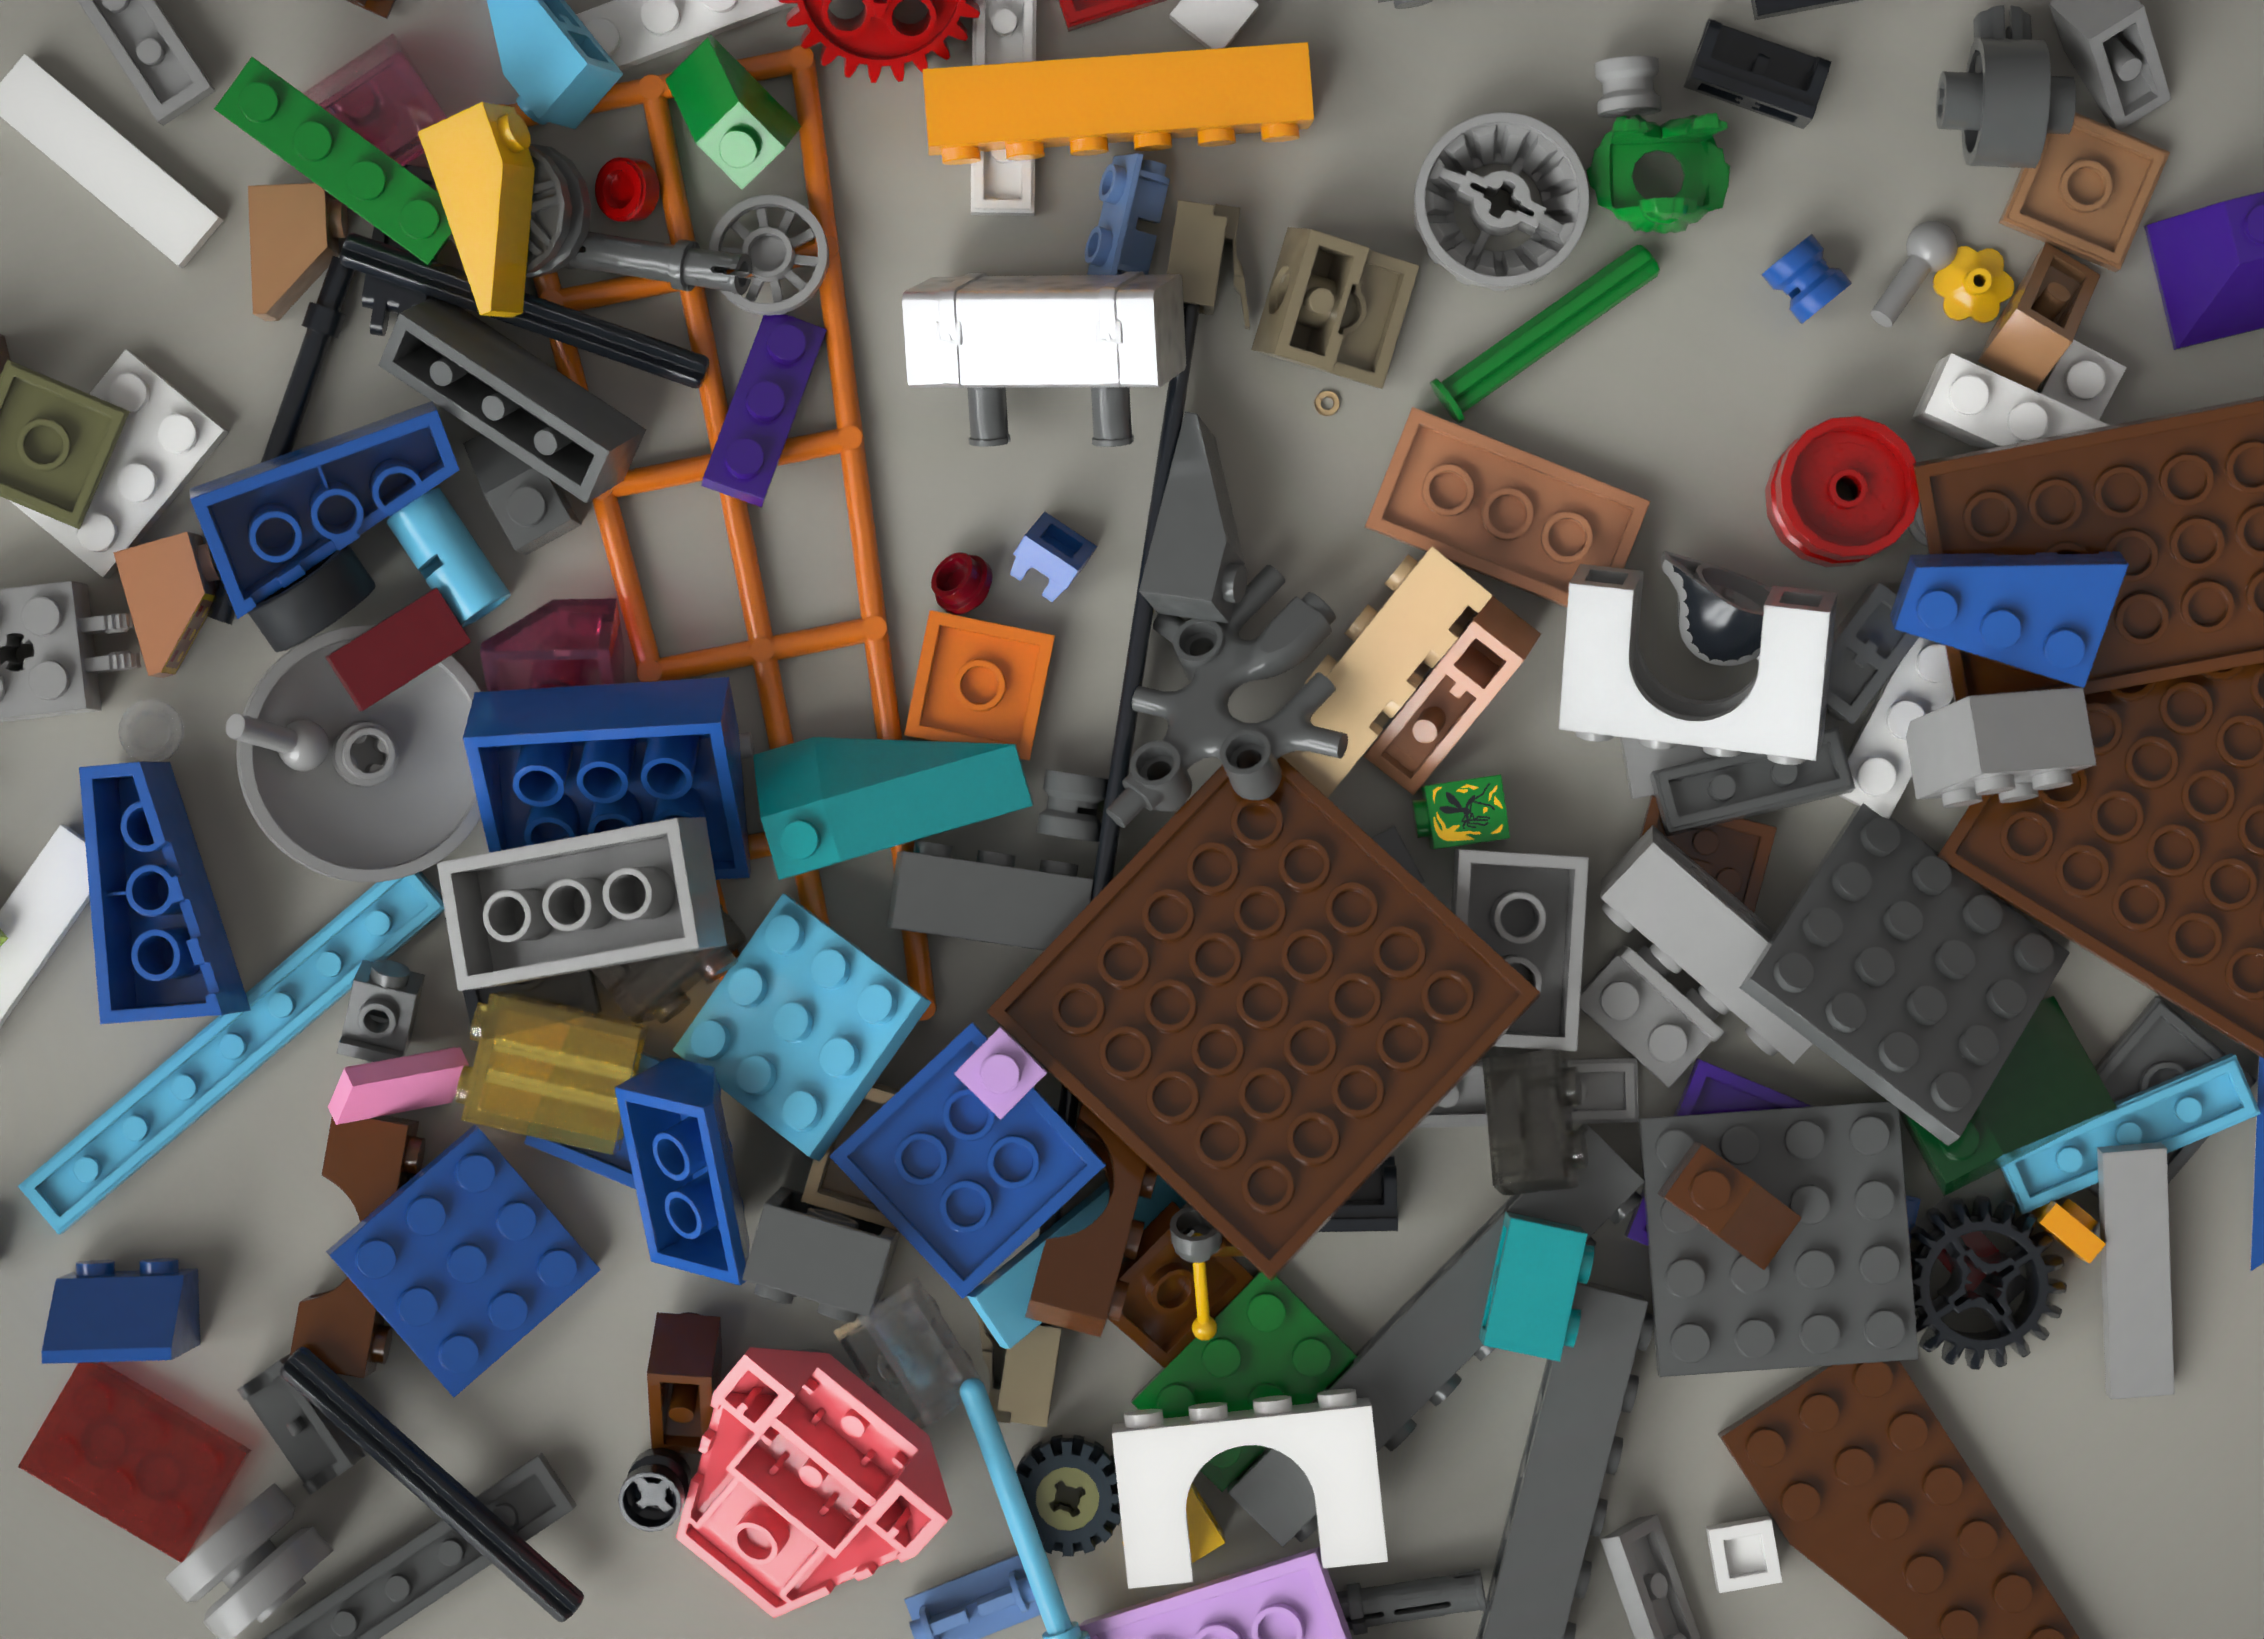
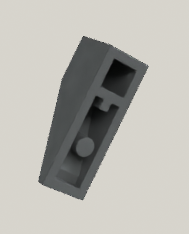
M1185 412L1139 592L1158 614L1230 624L1234 604L1240 603L1245 595L1247 570L1244 566L1245 563L1216 439L1197 413Z

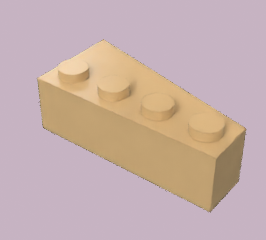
M1431 547L1419 561H1416L1409 554L1405 557L1384 583L1394 591L1379 611L1368 604L1344 633L1354 642L1339 661L1327 654L1304 683L1306 684L1319 672L1326 676L1335 686L1336 691L1312 715L1311 724L1346 733L1348 735L1347 749L1341 759L1307 751H1294L1284 754L1282 757L1327 798L1379 736L1388 720L1395 716L1415 692L1430 668L1432 669L1459 638V635L1464 630L1463 627L1475 612L1479 613L1493 596L1434 547Z

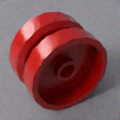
M1860 416L1830 418L1805 431L1787 447L1773 464L1765 488L1767 517L1780 542L1800 559L1824 567L1856 565L1894 544L1914 521L1920 502L1913 464L1917 462L1907 443L1885 424ZM1838 480L1849 486L1853 493L1852 501H1845L1838 496L1836 492Z

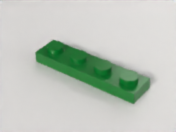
M254 57L250 58L214 108L226 119L428 266H431L453 235L439 193Z

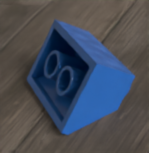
M669 1057L614 1087L651 1262L740 1286L747 1282L742 1280L749 1257L750 1241L744 1216V1203L740 1196L732 1156L733 1148L728 1136L721 1102V1089L717 1081L715 1067Z

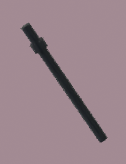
M332 256L317 302H309L301 325L306 327L307 331L261 463L292 452L331 338H339L346 314L341 313V309L355 272L354 269L343 266L340 263L339 257ZM220 579L207 616L232 625L235 611L223 581Z

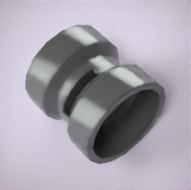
M1046 770L1043 789L1048 795L1046 809L1039 814L1036 833L1099 842L1102 823L1096 815L1098 803L1106 797L1108 779Z

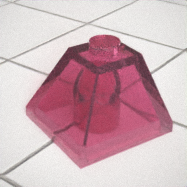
M617 598L553 599L482 642L480 655L487 691L625 683L624 641Z

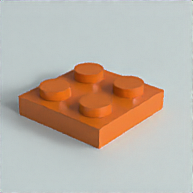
M930 610L904 735L930 741L1016 744L1020 759L1030 761L1056 636Z

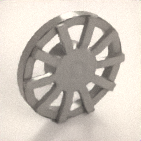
M759 195L737 203L719 220L709 243V250L736 254L747 253L750 256L752 273L735 270L728 274L745 278L749 274L754 276L746 297L743 298L728 291L721 292L741 310L754 314L784 315L800 307L816 294L829 267V247L822 226L805 206L784 196ZM777 207L786 210L777 229L769 227L766 208ZM756 209L759 229L750 232L738 219ZM798 215L810 228L788 239L786 234L795 216ZM730 228L745 240L742 248L722 247L725 235ZM816 238L818 257L795 254V248ZM794 265L815 267L808 283H805L792 271ZM784 277L799 290L797 294L786 300H783L780 280ZM764 282H770L774 303L755 302Z

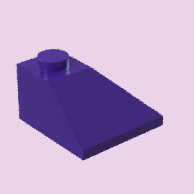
M2264 192L2226 200L2144 226L2174 350L2264 329Z

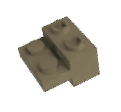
M1288 227L1251 350L1383 389L1419 265L1370 250L1369 247L1313 229Z

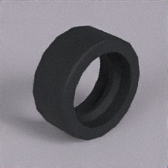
M348 545L340 551H335L307 570L305 575L287 587L280 588L259 602L248 614L273 650L281 652L306 641L339 620L367 598L376 585Z

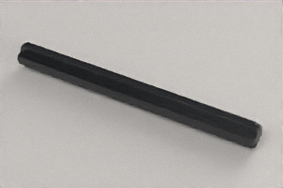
M350 233L345 239L340 253V263L343 266L479 313L466 272L433 261L431 266H428L410 252L356 233ZM527 293L524 294L522 314L513 318L488 316L691 388L701 387L709 368V359L702 354Z
M300 1347L286 1360L279 1371L283 1379L558 1622H564L578 1610L584 1599L581 1590L308 1348Z

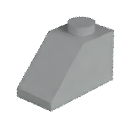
M2053 0L2049 3L2064 52L2112 128L2121 131L2171 100L2145 7L2138 0Z

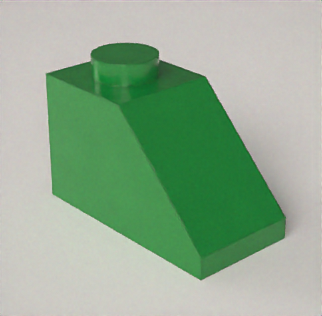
M711 34L665 79L695 143L741 190L786 148L802 127Z

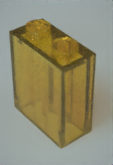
M501 991L491 993L488 1004L478 1003L471 1024L470 1040L478 1041L479 1043L473 1067L464 1065L458 1081L455 1101L456 1103L464 1104L461 1120L610 1155L617 1153L621 1150L624 1131L614 1087L638 1075L649 1025Z

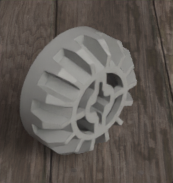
M1498 112L1479 115L1449 130L1428 153L1418 175L1414 190L1416 230L1420 232L1430 258L1436 264L1442 265L1447 271L1452 273L1457 281L1465 285L1474 284L1491 288L1492 291H1507L1510 288L1521 287L1527 284L1533 285L1554 271L1567 259L1577 245L1585 228L1589 211L1587 177L1582 163L1572 146L1549 125L1535 118L1516 113ZM1489 164L1512 166L1510 172L1505 170L1495 171L1485 177L1472 173V171ZM1521 171L1526 173L1535 183L1540 193L1542 206L1531 201L1530 189L1524 179L1519 176ZM1499 190L1507 191L1511 194L1508 205L1515 209L1516 213L1506 210L1500 218L1492 216L1489 213L1492 203L1483 196L1495 197ZM1454 200L1469 206L1470 217L1475 226L1481 230L1475 244L1463 235L1457 225L1454 215ZM1517 229L1531 236L1525 243L1511 250L1490 251L1484 249L1490 235L1496 237L1504 236Z

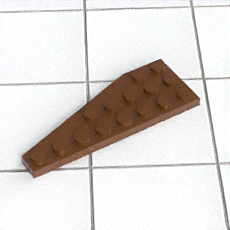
M1900 1361L1822 1366L1718 1433V1436L1788 1543L1908 1639H2080Z

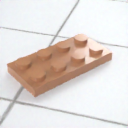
M1412 407L1364 528L1424 552L1434 547L1452 563L1567 608L1569 582L1580 564L1624 569L1651 501Z

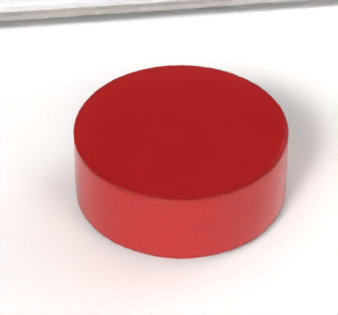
M613 158L602 166L597 175L595 196L598 206L608 218L614 221L638 222L644 220L654 211L659 199L658 177L651 165L640 158Z

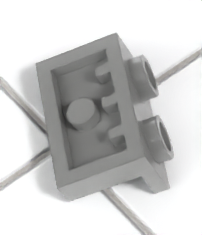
M1622 945L1581 991L1580 1009L1664 1085L1670 1088L1711 1041L1717 1042L1725 1033L1713 1022L1720 1013L1712 1008L1695 989L1691 988L1684 996L1670 984L1666 978L1672 971L1661 964L1647 946L1644 945L1636 953L1629 946Z

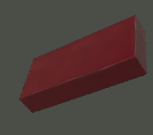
M434 588L328 654L325 658L359 711H364L471 643V640L439 590Z

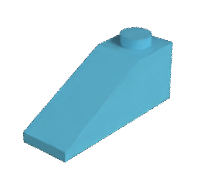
M487 0L503 75L519 94L516 102L520 109L529 118L541 125H546L549 122L576 129L623 75L622 71L565 0Z

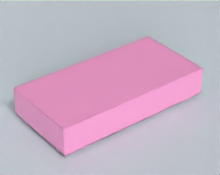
M453 1047L345 1067L328 1105V1109L336 1125L452 1103L469 1063L461 1047Z

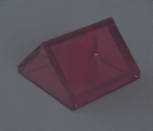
M394 33L303 93L402 166H405L424 153L418 132L448 118Z

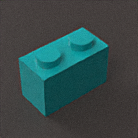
M1505 1211L1478 1336L1484 1346L1559 1362L1563 1346L1574 1347L1581 1320V1309L1572 1308L1577 1282L1588 1283L1595 1253V1247L1586 1244L1588 1234L1581 1227Z

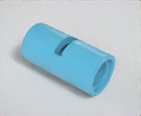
M440 488L426 492L387 520V525L418 571L421 572L430 589L437 588L462 628L486 616L511 596V593Z

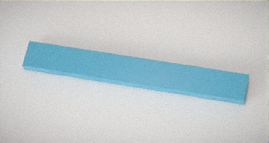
M421 871L400 879L374 884L246 993L251 1011L219 1015L18 1185L19 1189L58 1235L66 1232L351 991L354 977L362 960L371 962L387 960L445 911L441 894Z

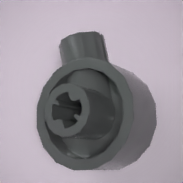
M2004 5L1993 6L1986 11L1978 13L1973 20L1974 42L1971 46L1966 72L1942 71L1940 75L1936 99L1938 129L1962 130L1963 155L1966 165L2036 168L2041 159L2046 134H2070L2076 108L2074 77L2051 76L2049 49L2045 40H2032L2030 14L2024 12L2018 6L2011 5L2009 9L2010 26L2005 30Z

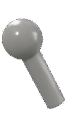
M1927 221L1919 224L1911 231L1906 243L1909 258L1870 312L1871 317L1877 323L1884 327H1892L1929 272H1937L1952 263L1957 254L1958 241L1953 230L1946 224L1938 221Z
M235 713L230 716L226 723V733L229 738L277 751L281 760L294 770L309 771L317 768L324 762L329 752V739L326 732L320 725L310 720H296L284 727Z

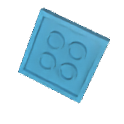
M783 893L676 1044L673 1051L684 1060L714 1066L721 1089L808 1157L820 1161L927 1010L931 1001L795 899Z

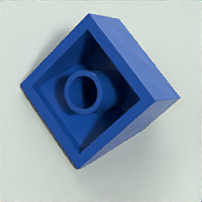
M179 1259L140 1260V1270L115 1271L114 1260L76 1262V1272L59 1277L55 1281L41 1350L42 1364L173 1360L199 1346L198 1269H179Z

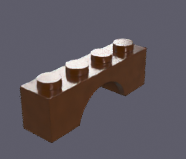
M1082 1103L1075 1131L1106 1163L1103 1170L1108 1183V1205L1097 1220L1085 1229L1068 1236L1046 1239L1025 1317L1101 1337L1107 1318L1120 1320L1129 1283L1117 1280L1123 1257L1133 1260L1136 1258L1145 1222L1135 1220L1133 1217L1138 1197L1151 1199L1157 1173Z
M386 1115L336 1125L333 1117L331 1118L322 1176L337 1185L349 1197L358 1213L360 1222L407 1183L410 1175H416L420 1172L425 1153V1138L417 1137L419 1121ZM347 1277L335 1289L311 1295L299 1302L290 1356L300 1347H306L336 1374L364 1379L376 1371L377 1363H386L391 1347L393 1329L391 1326L384 1325L383 1316Z

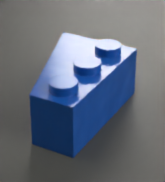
M2057 552L2036 553V555H1995L1994 553L1910 555L1890 613V618L1896 630L2084 688L2129 564L2120 552L2059 555Z

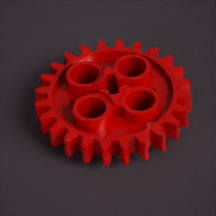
M779 0L782 3L798 4L786 15V23L788 27H798L807 24L808 27L800 38L803 49L810 48L821 42L823 44L820 55L821 65L827 66L839 55L844 58V76L847 78L853 75L859 64L868 65V75L871 83L877 82L882 66H890L898 82L903 81L904 63L913 61L915 66L923 73V69H928L926 54L930 51L948 60L951 58L945 40L949 35L966 41L968 38L967 28L959 20L960 16L979 18L980 15L979 5L973 0H920L927 6V14L917 23L906 24L900 22L893 15L894 8L903 0H862L864 3L863 10L859 15L850 19L839 18L830 11L829 4L832 0Z

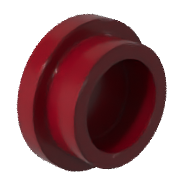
M963 552L949 555L936 567L931 579V588L935 593L938 605L953 615L964 614L978 607L989 593L993 579L992 569L985 560L977 555H968Z

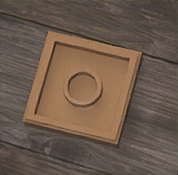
M2075 112L2070 134H2046L2041 159L2036 168H2021L1998 223L2044 243L2047 242L2056 248L2108 270L2117 272L2122 267L2170 152Z

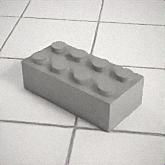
M705 817L673 818L437 863L458 991L491 988L727 945Z

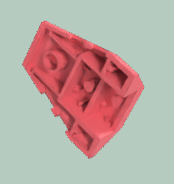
M750 1347L714 1391L710 1405L714 1409L709 1428L701 1439L699 1451L702 1454L698 1470L689 1485L676 1538L769 1615L776 1618L830 1594L835 1586L853 1578L860 1581L872 1576L880 1566L896 1559L904 1562L915 1557L944 1526L953 1512L929 1435L829 1353Z

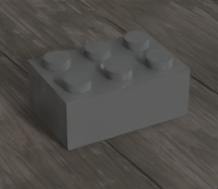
M781 1187L764 1203L742 1280L756 1283L754 1293L769 1300L792 1304L793 1298L800 1296L819 1302L817 1312L833 1319L854 1323L856 1316L859 1314L869 1317L882 1296L900 1232L802 1202V1192Z

